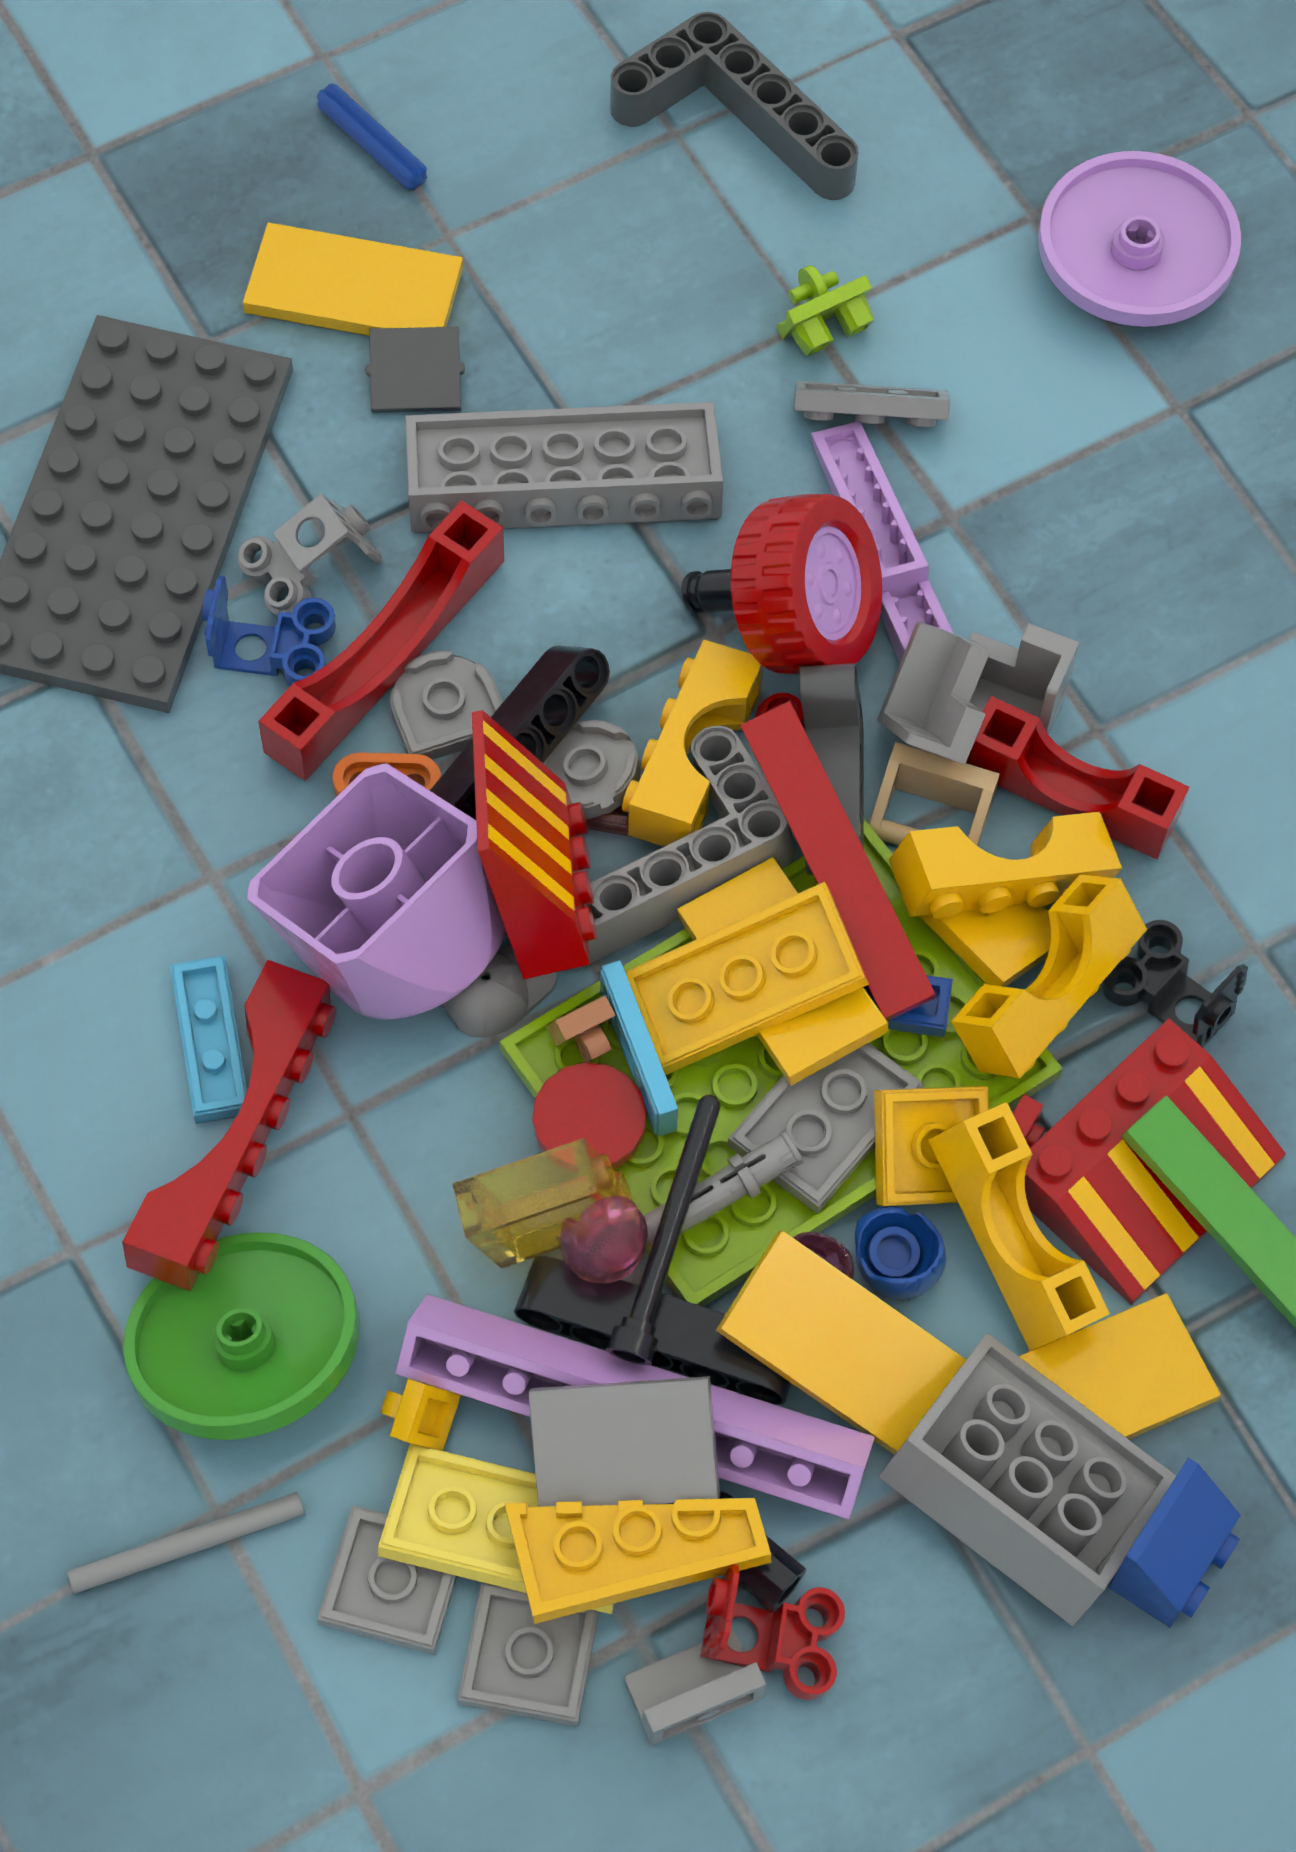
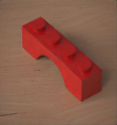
M993 696L990 697L983 709L986 715L966 764L999 773L997 786L1062 816L1100 812L1110 838L1158 860L1180 817L1190 788L1189 786L1141 764L1127 770H1109L1083 762L1066 752L1052 740L1039 717Z

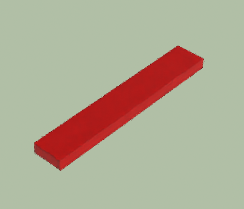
M788 701L741 724V729L817 883L825 882L830 889L868 980V987L886 1021H890L937 998L791 702Z

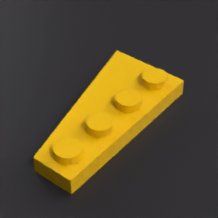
M755 1498L676 1500L674 1504L643 1505V1500L618 1501V1505L582 1506V1501L556 1502V1506L527 1507L526 1503H505L534 1624L724 1575L732 1564L738 1565L739 1571L771 1563V1552Z

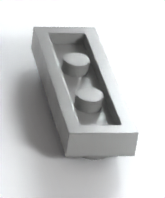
M795 381L794 410L804 411L803 417L812 420H833L834 413L855 414V421L861 423L881 424L885 423V417L889 416L906 418V424L911 426L934 427L937 420H949L950 397L947 390Z

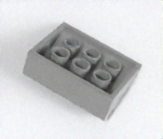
M988 1333L985 1334L879 1476L881 1480L1071 1626L1075 1625L1105 1590L1176 1477L1175 1474Z

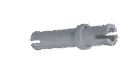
M787 1132L779 1133L777 1137L743 1157L738 1153L727 1159L728 1166L697 1183L681 1234L746 1195L750 1199L761 1193L759 1187L796 1165L803 1164L802 1157ZM666 1202L647 1214L635 1218L639 1229L650 1247H652Z

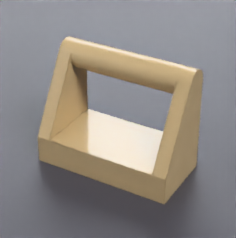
M895 742L869 825L882 841L897 846L900 845L909 831L919 830L885 819L894 790L897 789L975 813L968 838L978 846L995 797L1000 774L970 764H962L934 753Z

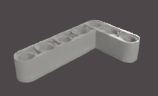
M725 726L704 728L696 734L691 744L696 770L710 781L709 800L721 819L591 882L594 903L585 905V907L589 906L591 909L597 939L588 941L590 964L678 921L677 908L773 857L781 869L790 864L795 853L790 826L768 782L732 729Z

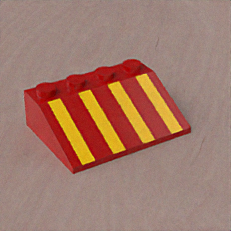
M483 710L472 712L477 849L523 979L590 965L588 941L596 940L597 934L591 909L589 906L585 907V905L594 903L590 879L585 870L591 868V862L585 838L581 836L588 834L583 806L581 802L572 804L565 782Z
M1170 1018L1030 1147L1033 1155L1025 1171V1193L1030 1211L1130 1305L1137 1301L1207 1231L1121 1137L1127 1129L1167 1095L1251 1189L1286 1155L1285 1151L1214 1058Z

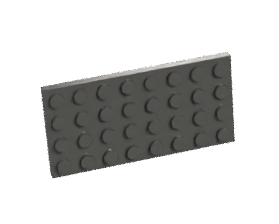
M100 315L96 316L0 559V674L170 713L203 621L202 608L205 592L207 589L214 590L216 580L222 569L293 372L292 358Z

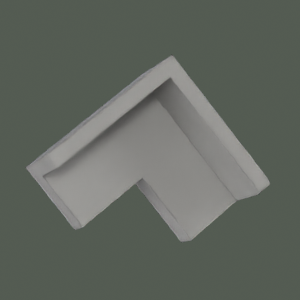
M921 621L917 622L877 720L909 745L966 764L986 713L970 703V700L990 651L973 640Z
M1028 623L1022 636L1019 649L972 631L969 639L989 650L990 654L970 703L983 711L988 700L993 696L1039 717L1049 735L1067 693L1079 642Z

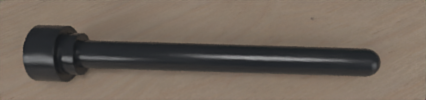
M705 1095L698 1101L630 1316L623 1317L620 1326L613 1327L606 1351L611 1355L631 1363L651 1365L659 1342L654 1337L656 1327L652 1325L719 1115L720 1101L713 1095Z

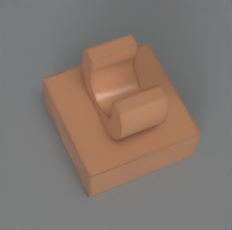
M605 995L555 1020L546 1027L556 1047L574 1038L583 1060L589 1062L612 1050L606 1035L599 1025L616 1015Z

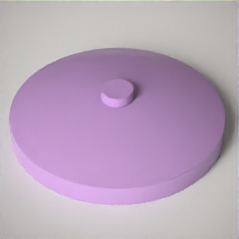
M1122 151L1087 160L1074 167L1056 183L1049 193L1042 210L1038 231V247L1042 264L1053 284L1065 297L1081 309L1094 316L1118 324L1141 327L1161 326L1180 322L1195 316L1212 305L1222 295L1233 277L1241 248V230L1231 201L1211 178L1197 168L1176 158L1158 153Z

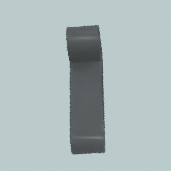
M856 664L802 666L800 668V693L805 732L864 849V729ZM805 859L807 875H813Z

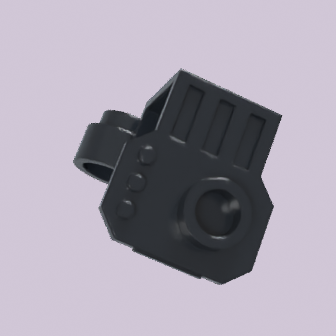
M1165 920L1148 922L1145 924L1146 932L1137 943V954L1140 961L1132 957H1125L1102 982L1103 993L1109 1001L1123 1007L1134 1005L1140 1000H1144L1148 1003V1013L1162 1023L1170 1018L1203 1048L1235 1013L1237 997L1244 989L1248 967L1244 964L1237 966L1215 991L1210 993L1187 976L1189 959L1181 954L1183 937L1179 928ZM1154 946H1162L1168 952L1155 953L1150 949ZM1125 982L1132 985L1134 989L1120 990L1115 985ZM1195 998L1203 1002L1194 1017L1193 1024L1182 1022L1175 1014L1176 1005L1183 999Z

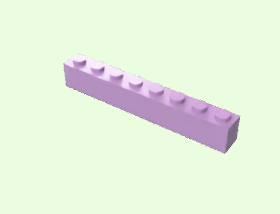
M426 1294L407 1323L395 1373L531 1417L528 1391L532 1388L689 1378L655 1366L631 1363L617 1358L607 1351ZM711 1385L719 1478L848 1520L850 1519L874 1443V1436Z

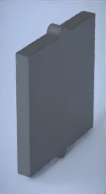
M459 327L369 329L370 364L365 367V371L371 380L372 413L461 411L460 375L465 373V365L460 362Z

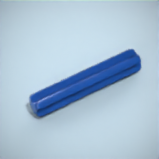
M331 83L325 89L319 91L317 95L319 100L318 107L405 188L415 190L419 184H423L426 181V166L338 85Z

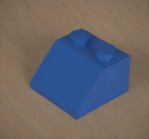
M1190 1458L1186 1460L1128 1551L1109 1586V1589L1169 1628H1171L1180 1612L1192 1618L1210 1589L1209 1586L1200 1581L1211 1563L1222 1569L1240 1538L1231 1533L1232 1528L1241 1516L1240 1513L1198 1463Z

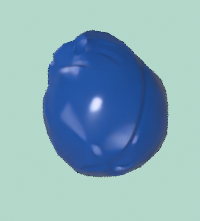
M880 1206L872 1211H867L857 1220L855 1229L856 1263L861 1275L874 1291L884 1297L905 1301L923 1295L936 1284L946 1266V1250L943 1238L931 1220L920 1212L909 1214L904 1208L898 1206Z

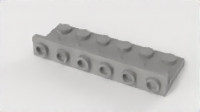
M714 402L405 415L411 531L414 533L433 532L461 500L502 526L503 529L718 519L722 516L723 476Z

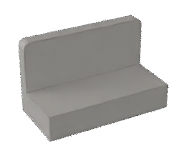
M731 1631L727 1642L728 1646L735 1651L744 1652L736 1632ZM702 1643L628 1673L625 1677V1684L651 1746L763 1699L766 1682L757 1662L742 1667L700 1657Z

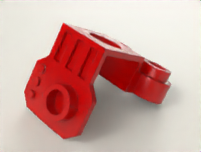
M732 1564L722 1576V1579L715 1577L707 1597V1616L700 1657L742 1667L757 1662L760 1671L768 1673L773 1669L783 1670V1679L787 1689L794 1696L803 1700L817 1699L832 1687L837 1675L836 1665L827 1651L817 1647V1641L828 1639L843 1624L845 1609L842 1600L836 1593L823 1587L812 1588L804 1593L795 1605L784 1602L775 1612L735 1603L740 1575L738 1565ZM807 1609H815L820 1612L823 1617L822 1627H815L808 1622L806 1618ZM733 1618H744L755 1627L757 1641L751 1650L738 1652L728 1646L727 1642ZM798 1667H806L813 1672L815 1677L813 1686L804 1685L797 1676Z

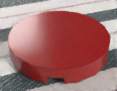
M584 1062L564 1067L545 1081L535 1097L532 1124L538 1147L552 1163L571 1173L586 1175V1171L597 1172L600 1170L601 1173L616 1170L634 1156L644 1139L647 1110L641 1091L626 1074L609 1065Z

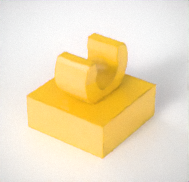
M408 1379L403 1395L387 1390L380 1413L395 1418L389 1436L415 1445L443 1451L461 1395Z

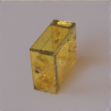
M584 1138L452 1183L465 1238L501 1269L630 1225L625 1205L632 1203V1195L624 1173L621 1170L615 1172L608 1156L605 1153L598 1154Z

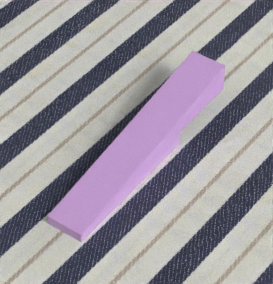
M856 421L811 433V442L831 493L846 499L858 509L874 537L882 573V605L880 615L900 663L917 622L921 621L953 633L928 580L929 565L861 422Z

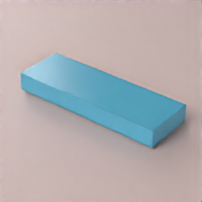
M223 955L170 964L195 1124L237 1117L248 1089L226 957Z
M621 960L603 965L602 970H600V994L602 997L606 995L616 1015L610 1020L635 1085L641 1091L647 1110L646 1114L654 1134L657 1133L658 1137L677 1131L678 1107Z

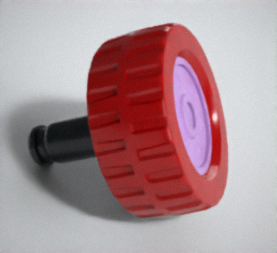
M803 494L774 498L761 503L745 519L735 542L731 569L709 570L704 573L700 571L689 572L681 584V598L685 607L692 613H702L704 610L708 612L734 611L739 632L749 652L763 667L777 674L800 675V668L802 666L856 664L868 651L875 637L880 619L882 573L879 554L866 520L858 509L846 499L833 494Z

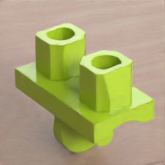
M812 265L800 269L798 272L800 286L789 290L788 295L793 304H797L805 299L807 302L788 310L785 313L786 320L777 324L776 328L782 340L793 336L806 357L825 349L833 342L834 339L824 321L835 315L847 337L866 330L874 322L869 303L865 298L872 289L867 276H861L828 292L827 289L839 284L838 277L833 270L821 275Z

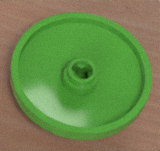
M254 1232L216 1239L219 1242L216 1260L207 1275L199 1273L191 1291L153 1278L139 1295L125 1327L123 1356L127 1372L141 1402L150 1413L164 1424L182 1433L206 1439L232 1440L259 1436L287 1426L315 1409L334 1391L346 1375L355 1356L360 1335L359 1311L351 1285L340 1266L323 1250L309 1242L283 1234Z

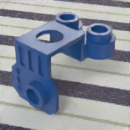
M220 575L217 578L214 590H206L203 600L202 618L203 621H207L204 635H206L208 656L213 657L215 668L278 676L279 669H283L284 678L291 686L294 682L302 680L326 666L324 654L317 646L327 642L336 630L334 610L327 601L315 597L304 599L295 606L292 613L279 611L276 627L229 621L227 610L228 589L225 576ZM312 623L323 625V627L314 630L306 628ZM256 636L265 642L266 651L259 659L247 661L241 659L236 654V644L244 637ZM304 668H308L314 671L309 675L296 674L299 670Z

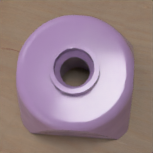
M387 763L366 768L250 881L247 893V900L313 973L329 984L330 990L342 1002L358 1014L374 1019L389 1020L411 1017L434 1009L454 998L474 982L485 970L498 951L506 933L478 854L476 820Z

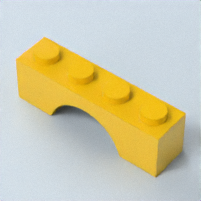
M703 639L695 659L686 658L679 676L678 687L681 690L677 699L669 697L663 708L660 719V728L663 730L659 739L651 738L646 745L641 762V769L644 772L640 781L631 780L624 795L622 811L629 813V836L666 846L702 828L708 814L710 781L692 766L687 755L691 751L692 740L704 728L725 726L732 730H742L740 725L749 720L761 693L763 666L752 654Z
M1100 812L1053 816L1031 843L1030 857L1026 859L1013 860L992 855L975 845L958 826L909 831L888 859L909 917L932 915L936 919L951 917L960 911L981 909L983 913H993L1007 906L1028 904L1032 908L1043 907L1058 900L1080 874L1114 878L1122 869Z
M1080 874L1048 910L1051 926L1050 948L1043 969L1035 981L1026 989L983 984L952 1019L951 1023L979 1072L1020 1079L1025 1072L1034 1066L1036 1059L1067 1027L1070 1019L1088 998L1098 991L1100 984L1117 964L1128 956L1131 948L1146 932L1147 928L1121 878Z
M1007 1102L971 1117L928 1140L1029 1351L1065 1337L1110 1314L1085 1261L1071 1258L1057 1250L1042 1234L1030 1212L1025 1193V1171L1033 1154Z

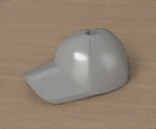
M509 945L498 949L491 962L477 979L457 996L442 1004V1006L447 1010L448 1015L456 1024L458 1030L471 1037L488 1038L510 1029L540 1004L554 990L557 972L524 980L513 948ZM483 976H488L490 979L484 981L481 978Z

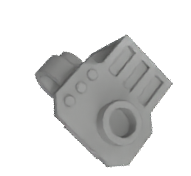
M322 493L273 532L277 539L275 542L263 536H256L246 540L241 545L238 553V563L245 574L257 582H269L265 588L264 600L267 608L277 616L279 611L292 613L300 601L312 598L309 587L318 578L310 566L345 537H348L378 565L383 562L381 553L366 536L365 533L371 527L358 509L352 504L344 508L334 499L332 501L329 500ZM310 519L321 520L325 527L323 539L316 546L303 547L298 540V531L301 525ZM262 549L261 558L257 562L252 563L255 554ZM288 587L287 597L278 602L280 594Z

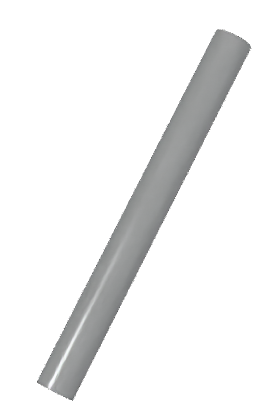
M298 1492L69 1570L67 1571L73 1593L77 1594L305 1515Z

